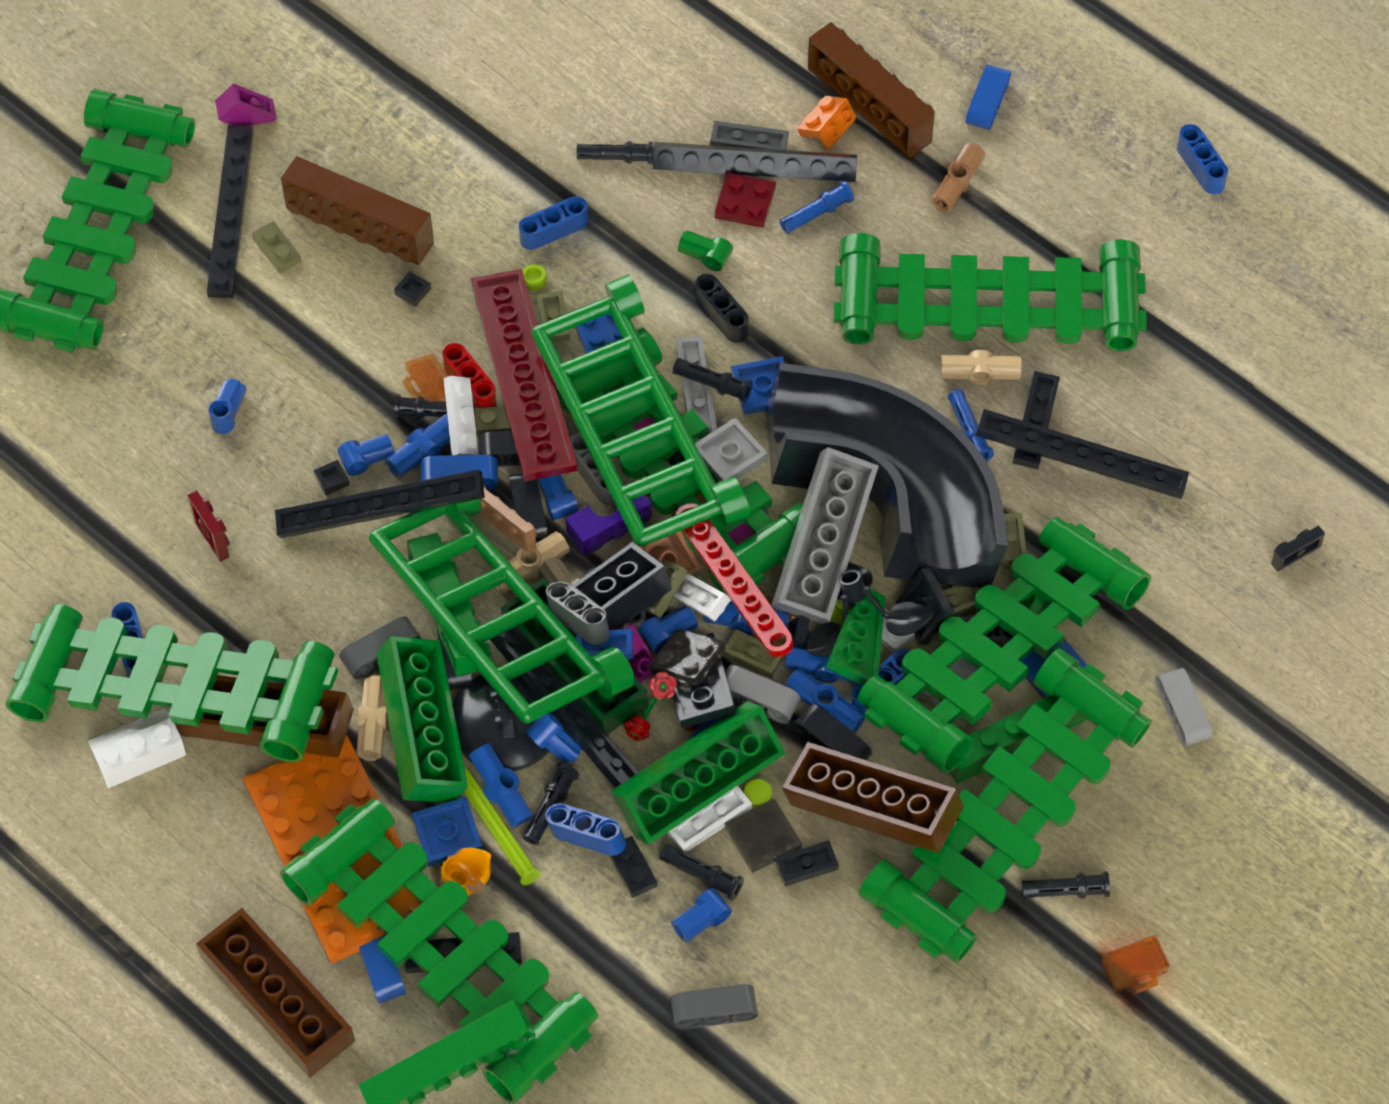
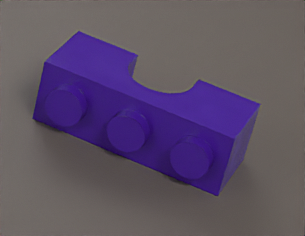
M646 495L632 500L643 524H646L652 518V503ZM613 498L612 507L616 512L610 516H598L587 506L566 518V531L583 555L591 551H598L605 543L621 538L628 531Z

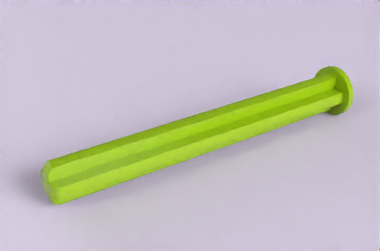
M465 768L468 788L463 793L521 877V884L525 886L533 883L540 877L541 871L533 866L491 802L484 795L483 790L470 771Z

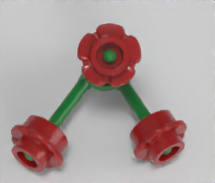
M659 672L656 674V677L651 678L649 688L652 690V697L642 716H632L630 721H626L624 724L627 731L626 735L630 739L641 741L649 738L651 725L646 719L658 700L672 699L674 701L673 695L675 694L674 689L677 683L673 676H669L666 672ZM700 724L683 728V730L695 731Z

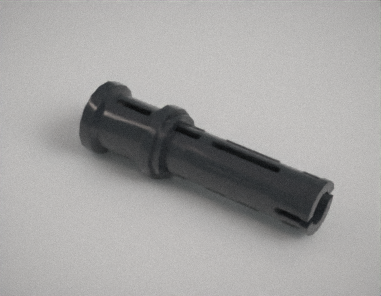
M632 141L625 142V145L577 143V160H624L627 164H632L633 161H644L653 164V141H649L648 144H633Z
M677 358L673 366V374L717 389L720 395L728 394L738 398L742 403H746L751 394L753 382L732 377V373L721 374L681 358Z
M400 394L395 395L394 418H398L401 415L413 416L421 420L424 416L442 417L447 413L446 402L425 400V397L422 396L408 398L401 397ZM473 403V409H474V415H475V403Z
M558 763L555 767L556 773L554 777L544 787L546 794L525 833L522 835L523 839L529 844L535 846L539 844L548 826L545 815L546 811L550 806L564 802L568 798L569 788L573 781L577 780L580 776L577 770L567 764Z
M668 843L664 845L660 852L659 860L705 882V886L708 889L714 888L728 895V899L731 901L738 896L743 886V877H735L723 871V867L719 865L711 866Z
M1103 871L1099 875L1079 873L1075 878L1022 880L1023 899L1077 895L1078 898L1085 899L1087 895L1102 894L1105 897H1110L1108 871Z

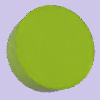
M532 264L522 270L528 290L537 291L546 285L547 273L542 266Z
M755 779L746 784L744 794L752 803V808L761 809L769 805L772 800V788L768 782Z

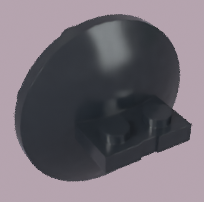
M482 674L472 679L471 683L466 684L454 699L452 705L461 752L470 762L472 760L469 755L488 743L492 746L504 768L511 769L512 771L530 767L550 752L546 747L541 748L526 731L537 720L531 723H523ZM521 676L510 680L529 704L539 700V697Z

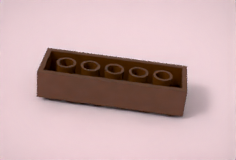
M832 22L809 37L808 70L840 98H847L851 107L906 156L912 158L932 143L935 115L932 106L924 103L911 88H907L902 84L894 73L887 71L878 59L872 58L859 43H855L847 36L843 29L838 28Z
M298 156L295 157L281 177L286 209L293 214L303 215L316 224L326 225L337 233L347 234L354 237L360 243L370 244L377 247L381 252L391 253L398 256L404 262H411L418 266L434 244L431 213Z
M218 675L212 691L231 693L237 678ZM269 682L263 698L279 700L284 684ZM325 690L319 705L324 712L317 730L310 729V740L305 753L339 758L354 708L347 692ZM203 712L198 727L175 723L181 736L260 747L259 743L268 722L255 720L249 735L223 731L219 724L222 715Z
M807 742L782 786L791 806L935 853L940 852L964 807L956 788Z
M243 908L239 909L196 943L201 959L309 1078L355 1042L352 1027Z

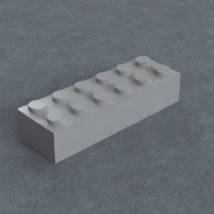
M829 447L820 452L774 595L772 607L797 616H804L820 624L830 621L841 587L839 577L846 571L878 465Z

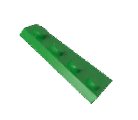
M870 589L871 594L885 609L886 596ZM864 595L862 601L851 604L826 665V668L862 686L879 673L884 620L882 614L866 595Z

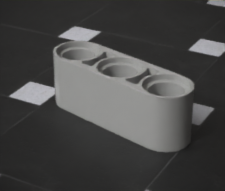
M730 665L725 672L734 704L741 706L748 701L761 706L767 718L783 724L789 722L801 699L796 691L739 666Z
M1180 668L1157 675L1155 681L1158 693L1181 744L1186 747L1211 739L1212 730L1186 670Z

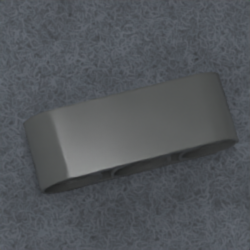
M580 432L574 433L570 436V441L577 462V471L601 503L612 505V496L609 490L605 489L607 486L599 470L591 469L597 466Z
M559 581L547 587L546 594L549 608L563 625L590 644H602L609 639L610 633L604 609L568 583Z
M399 617L349 644L340 652L339 658L354 679H362L379 670L376 653L390 636L422 639L407 617Z
M749 984L680 992L670 998L673 1022L677 1029H692L746 1022L758 1017L755 990Z

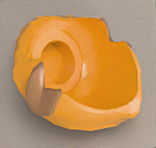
M472 847L460 848L455 854L448 856L446 861H444V865L441 866V884L443 885L447 881H455L463 886L468 896L479 893L490 878L492 855L484 850Z

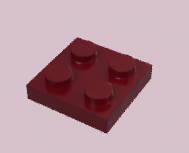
M726 172L715 209V219L764 228L775 193L776 182Z
M197 490L188 494L195 525L220 562L229 558L227 546L230 545V542L224 533L227 529L222 519L214 517L212 514L214 512L213 507L207 497L202 499Z

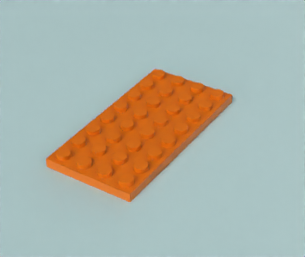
M347 734L339 758L305 753L301 761H280L242 778L284 867L297 856L303 855L300 852V847L315 834L322 839L336 827L338 823L335 821V817L350 804L357 808L359 806L363 807L372 798L380 801ZM392 826L385 832V837L397 849H400L403 846ZM367 852L351 868L365 880L381 865ZM333 883L328 886V891L311 906L301 902L330 964L360 952L359 946L385 935L382 930L377 929L379 927L370 918L356 929L337 910V904L346 895ZM405 888L387 902L404 919L421 905Z

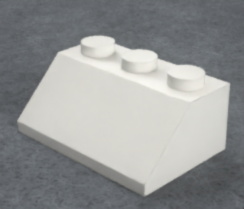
M165 708L148 715L147 719L140 718L87 741L107 788L186 756L182 739L175 724L168 717L169 713Z

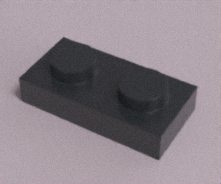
M1318 525L1311 530H1303L1297 535L1296 539L1289 543L1287 541L1282 542L1274 550L1271 565L1278 572L1322 546L1325 532Z
M633 836L626 838L625 849L620 854L609 855L631 898H634L658 887Z
M829 840L775 857V863L785 887L839 870V864Z

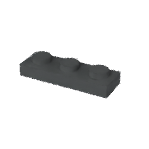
M714 121L710 145L786 150L789 131Z

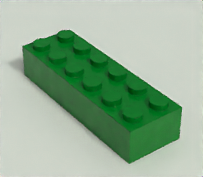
M390 636L376 654L403 800L445 803L457 800L468 788L440 640Z
M747 701L735 709L736 713L721 718L610 791L635 839L648 845L786 754L761 706Z

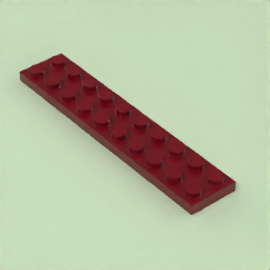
M522 269L471 278L475 300L524 481L576 472L577 462L554 381L531 335L532 329L537 326V321Z

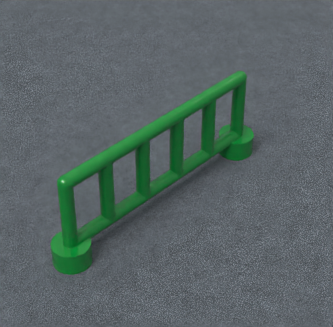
M629 274L605 284L608 297L537 325L532 329L531 335L636 545L646 546L718 515L726 527L751 517L745 494L734 476L719 483H715L640 339L631 318L644 314L645 310L639 291ZM610 313L623 339L563 363L550 337ZM630 353L643 379L583 403L570 377ZM651 393L664 419L603 444L591 417ZM672 434L685 461L624 486L611 458ZM693 475L706 503L645 528L632 500Z
M480 499L412 512L373 530L369 534L370 543L523 723H531L594 690H597L604 698L609 699L634 685V675L624 654L618 648L610 647L591 657L470 517L479 514L481 511ZM443 515L463 534V536L409 562L390 541ZM474 548L493 568V570L440 596H437L420 576V574ZM504 582L523 603V605L468 632L449 610ZM534 617L553 637V641L500 667H497L479 646ZM564 653H567L586 675L531 704L524 699L510 682V680Z

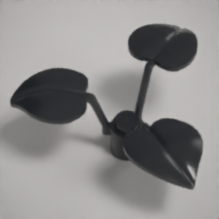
M848 562L846 571L839 577L841 587L837 599L843 601L842 624L827 622L817 626L809 635L806 651L815 656H830L848 614V602L858 603L864 599V595L870 599L882 616L888 619L886 622L887 630L897 636H907L917 632L932 619L933 612L929 608L917 603L902 602L895 604L891 608V613H887L870 592L869 588L873 583L872 573L864 567Z

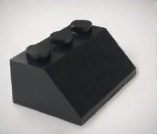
M633 542L571 585L605 610L609 630L619 629L672 590L665 566Z

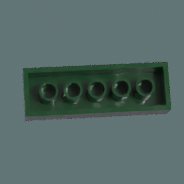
M543 578L531 586V588L549 607L546 589L550 583ZM515 597L501 607V615L523 605L518 597ZM535 617L516 626L535 649L554 640ZM566 627L570 631V633L576 638L577 634L570 630L568 627ZM567 653L546 662L565 685L586 676ZM635 677L634 685L631 688L609 699L604 698L597 690L578 698L579 702L607 735L630 720L632 716L644 710L648 705L647 690Z

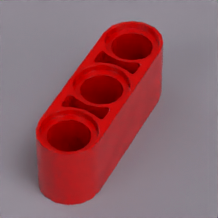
M451 343L445 346L442 355L446 374L448 376L465 378L473 377L470 378L475 408L496 407L497 400L494 383L465 347L458 343Z

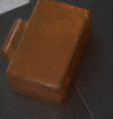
M433 353L406 362L405 368L410 377H406L402 383L412 398L423 396L425 400L439 401L445 398L444 378L448 377ZM413 380L420 392H416L410 381Z
M1156 935L1103 954L1101 964L1114 992L1131 987L1135 994L1158 986L1157 977L1166 974L1170 965Z

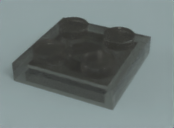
M676 629L648 665L650 673L656 675L659 672H666L669 676H673L676 681L698 686L725 650L724 642Z
M775 798L725 822L727 833L752 873L774 863L775 857L802 849L800 839Z

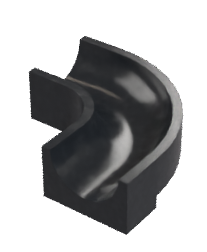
M780 363L766 407L771 484L808 489L819 454L827 447L878 465V470L869 499L878 508L884 522L880 535L884 577L913 580L921 568H930L940 584L978 587L980 589L984 586L992 585L1008 547L1004 511L994 475L984 457L969 438L949 419L930 405L894 386L853 373Z

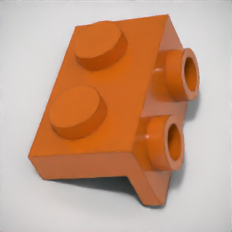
M825 96L819 101L813 111L804 118V121L797 130L802 137L819 138L824 149H830L854 122L856 115L847 98Z

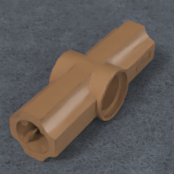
M973 142L965 144L957 159L949 165L947 175L931 199V203L937 210L944 213L946 211L951 212L961 194L968 190L971 178L985 158V151L982 150L980 145Z

